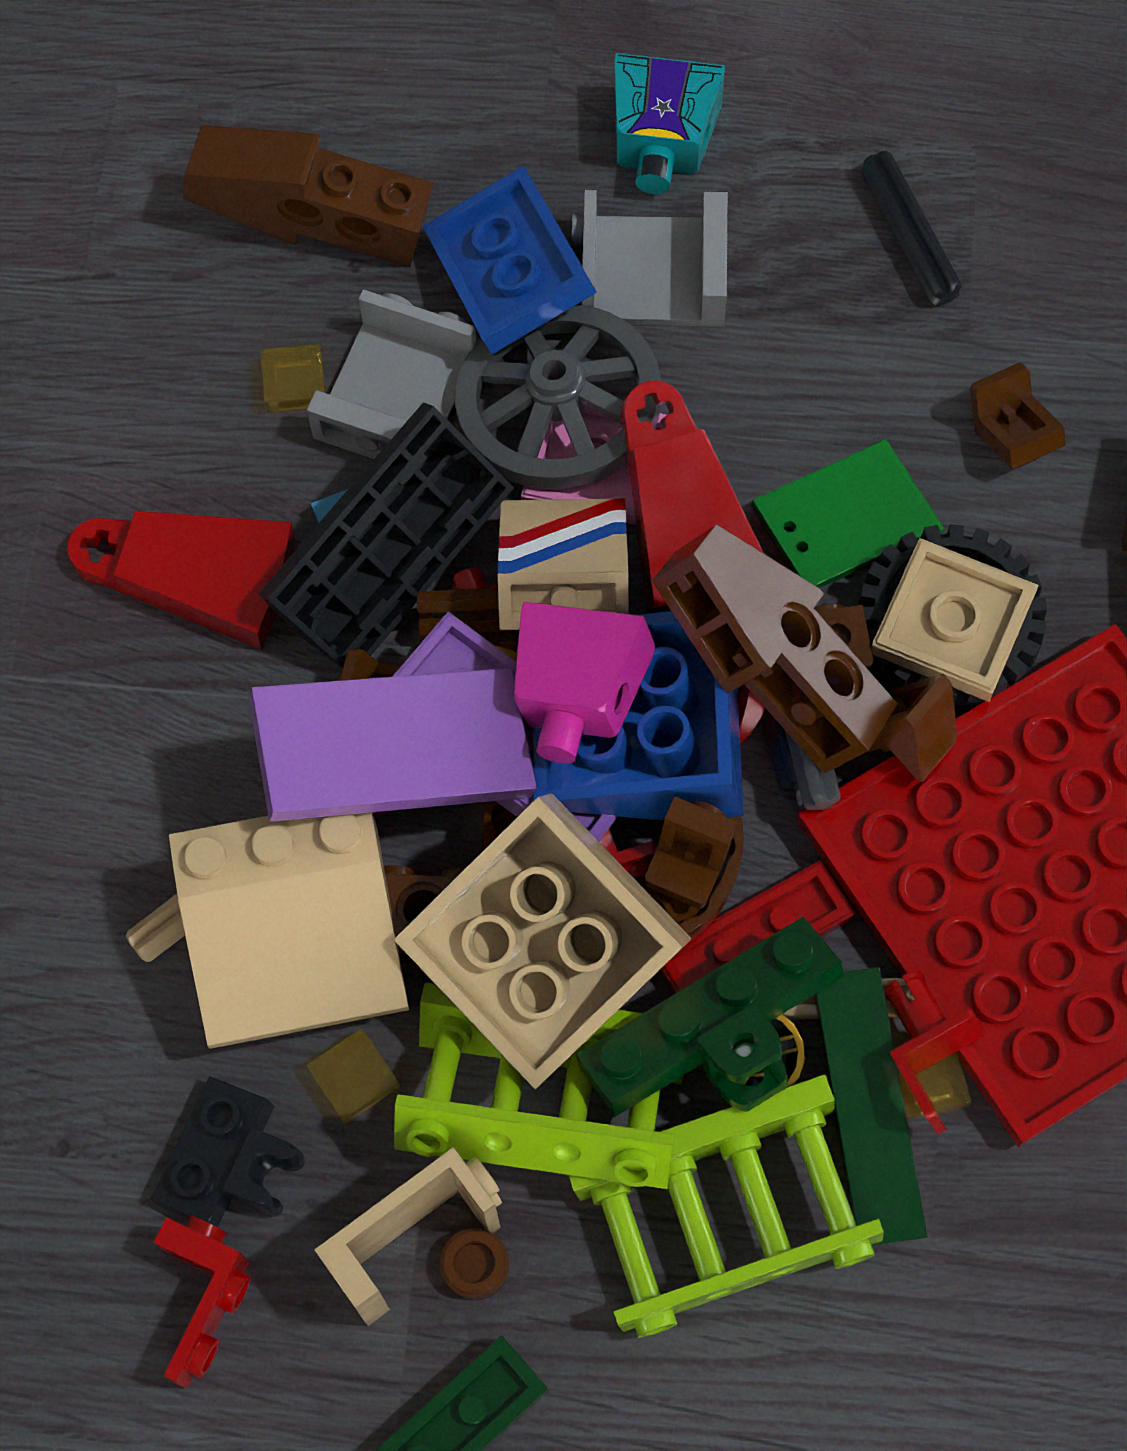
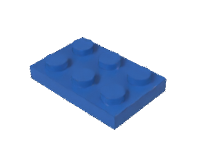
M524 165L423 225L478 333L491 354L496 353L597 293Z

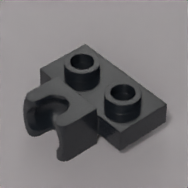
M209 1076L150 1199L157 1205L187 1218L191 1215L216 1227L219 1226L231 1198L249 1208L276 1217L282 1213L283 1204L278 1199L271 1197L268 1190L264 1188V1177L268 1171L276 1167H285L294 1171L300 1170L305 1163L304 1155L291 1143L263 1132L275 1107L267 1098Z

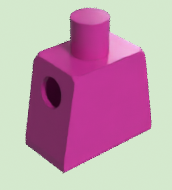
M523 602L520 615L514 697L526 724L542 728L536 749L538 755L556 763H573L576 759L582 734L611 738L619 733L656 647L644 616Z

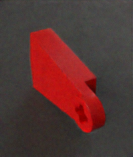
M658 380L646 381L636 386L623 400L620 417L625 436L647 610L668 606L653 584V578L675 551L716 524L762 553L763 551L704 429L697 430L681 394L672 385ZM652 396L653 402L656 405L666 404L669 414L660 420L661 430H654L650 421L640 422L637 412L646 406L645 397Z
M135 511L132 521L94 518L81 523L70 535L67 551L74 570L85 581L101 584L262 650L276 613L258 593L293 554L295 537L292 522ZM101 540H108L114 555L104 554L100 558L99 563H94L89 551L86 550L87 547L97 548Z

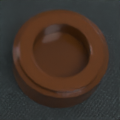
M470 1228L456 1233L448 1240L441 1253L440 1268L446 1285L454 1294L466 1300L479 1301L495 1295L503 1287L509 1274V1258L504 1244L495 1234L485 1229Z

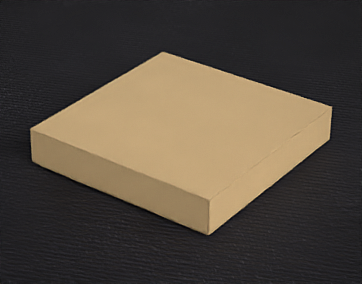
M919 538L872 643V655L929 678L944 674L952 683L953 688L990 702L1039 585Z

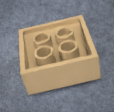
M550 793L537 797L394 941L534 1089H537L692 938L573 814Z
M373 812L269 822L268 816L169 834L178 902L209 1049L409 1010L398 944L394 941L396 932L378 830Z

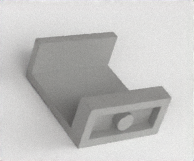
M585 190L584 214H572V249L583 250L582 267L597 293L583 300L582 306H591L605 310L622 318L630 325L724 327L727 301L728 192H704L702 218L597 216V190Z
M363 289L358 299L363 322L331 393L327 394L316 390L307 408V414L313 439L375 459L423 402L434 406L450 421L456 407L455 389L458 374L470 350H473L477 339L475 326L468 324L456 314L450 312H439L436 314L413 306L408 300L399 295L391 293L379 295Z

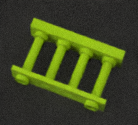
M425 982L420 1000L419 1047L432 1048L434 1051L423 1098L397 1094L395 1102L394 1150L434 1157L442 1156L454 1147L463 1160H471L476 1156L483 1163L621 1182L632 1187L648 1186L668 1189L675 1134L654 1131L660 1090L630 1108L627 1127L587 1122L586 1118L592 1084L581 1071L576 1057L577 1053L643 1013L618 1010L559 1066L567 1068L559 1117L518 1112L524 1077L436 984ZM461 1053L501 1058L491 1107L450 1102ZM683 1076L671 1083L682 1084Z
M826 1075L787 1087L750 1111L744 1112L730 1107L661 1131L663 1133L675 1134L668 1190L693 1259L699 1282L661 1295L627 1197L633 1193L632 1187L621 1182L569 1175L573 1191L580 1201L592 1197L594 1205H602L634 1301L633 1305L613 1311L617 1324L623 1332L635 1328L638 1338L654 1335L678 1324L675 1317L676 1313L831 1259L835 1269H840L860 1263L875 1255L871 1245L883 1240L884 1231L879 1219L859 1226L856 1225L821 1130L826 1125L824 1116L835 1112V1100ZM783 1130L786 1131L788 1138H796L831 1235L791 1249L757 1154V1150L762 1147L760 1138ZM720 1152L723 1160H731L765 1256V1259L726 1272L692 1175L697 1170L695 1161Z

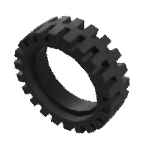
M950 524L947 533L940 534L938 525L924 527L921 537L918 538L912 531L900 538L896 548L890 544L881 552L878 563L874 562L867 573L857 605H863L870 646H872L919 538L1039 585L993 692V697L1025 678L1038 656L1047 623L1044 621L1047 612L1046 598H1040L1041 582L1037 574L1029 577L1030 563L1022 554L1015 559L1010 556L1012 545L1000 538L994 546L987 542L989 532L976 528L973 537L964 535V525ZM872 655L873 663L868 669L872 675L877 673L880 676L879 683L886 691L929 678L875 655ZM952 687L955 716L963 715L968 707L975 708L985 702L983 699Z

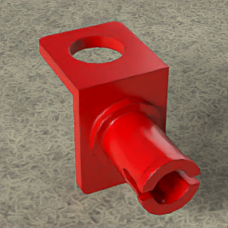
M919 971L911 972L902 977L914 996L913 1002L908 1000L896 979L884 990L886 999L890 1001L911 1038L910 1041L890 1051V1054L926 1119L939 1135L947 1129L916 1074L977 1041L986 1032L971 1008L946 1019L925 983L923 974Z

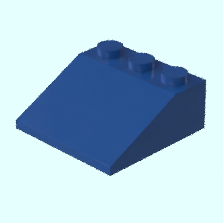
M672 611L638 615L644 616L656 647L624 723L616 736L607 738L582 734L575 761L564 764L549 761L538 755L536 749L542 728L533 727V773L537 787L533 794V800L539 796L552 793L570 812L664 821L674 797H678L687 802L702 801L709 803L722 811L727 818L744 816L738 688L727 693L721 687Z

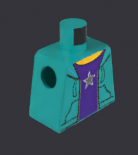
M615 53L614 101L617 163L622 167L637 168L635 184L641 191L649 194L665 193L670 189L672 173L692 175L699 171L722 108L725 65Z

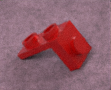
M191 1215L185 1226L166 1217L153 1242L165 1254L213 1276L164 1374L165 1378L185 1389L189 1386L193 1376L201 1379L207 1373L220 1344V1340L213 1337L225 1311L231 1314L237 1311L251 1281V1275L244 1273L249 1261L241 1252L222 1244L227 1233Z

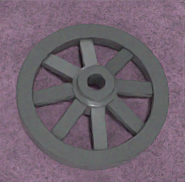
M577 304L494 354L490 353L482 338L476 342L473 350H470L466 356L456 381L455 406L463 436L507 480L542 489H563L586 485L611 475L628 463L623 428L608 442L596 449L594 448L580 412L585 406H588L622 425L620 411L623 401L591 383L638 377L639 384L652 380L661 381L658 362L648 342L632 325L605 310ZM575 333L563 350H551L543 337L549 334ZM598 339L610 344L625 356L581 362ZM522 343L525 344L534 359L531 364L498 362L505 354ZM484 382L522 385L479 413V399ZM652 396L645 397L646 406L637 412V416L640 422L650 421L655 430L662 405H656L653 402ZM531 406L532 411L517 452L504 446L490 433ZM550 421H563L576 456L562 459L537 458Z

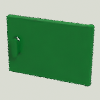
M882 439L868 448L757 497L751 503V507L791 571L818 588L877 562L881 552L890 544L896 548L900 538L912 531L918 538L921 537L924 527L938 525L940 533L944 530L940 520L886 439ZM790 527L793 529V532L785 530L784 528Z

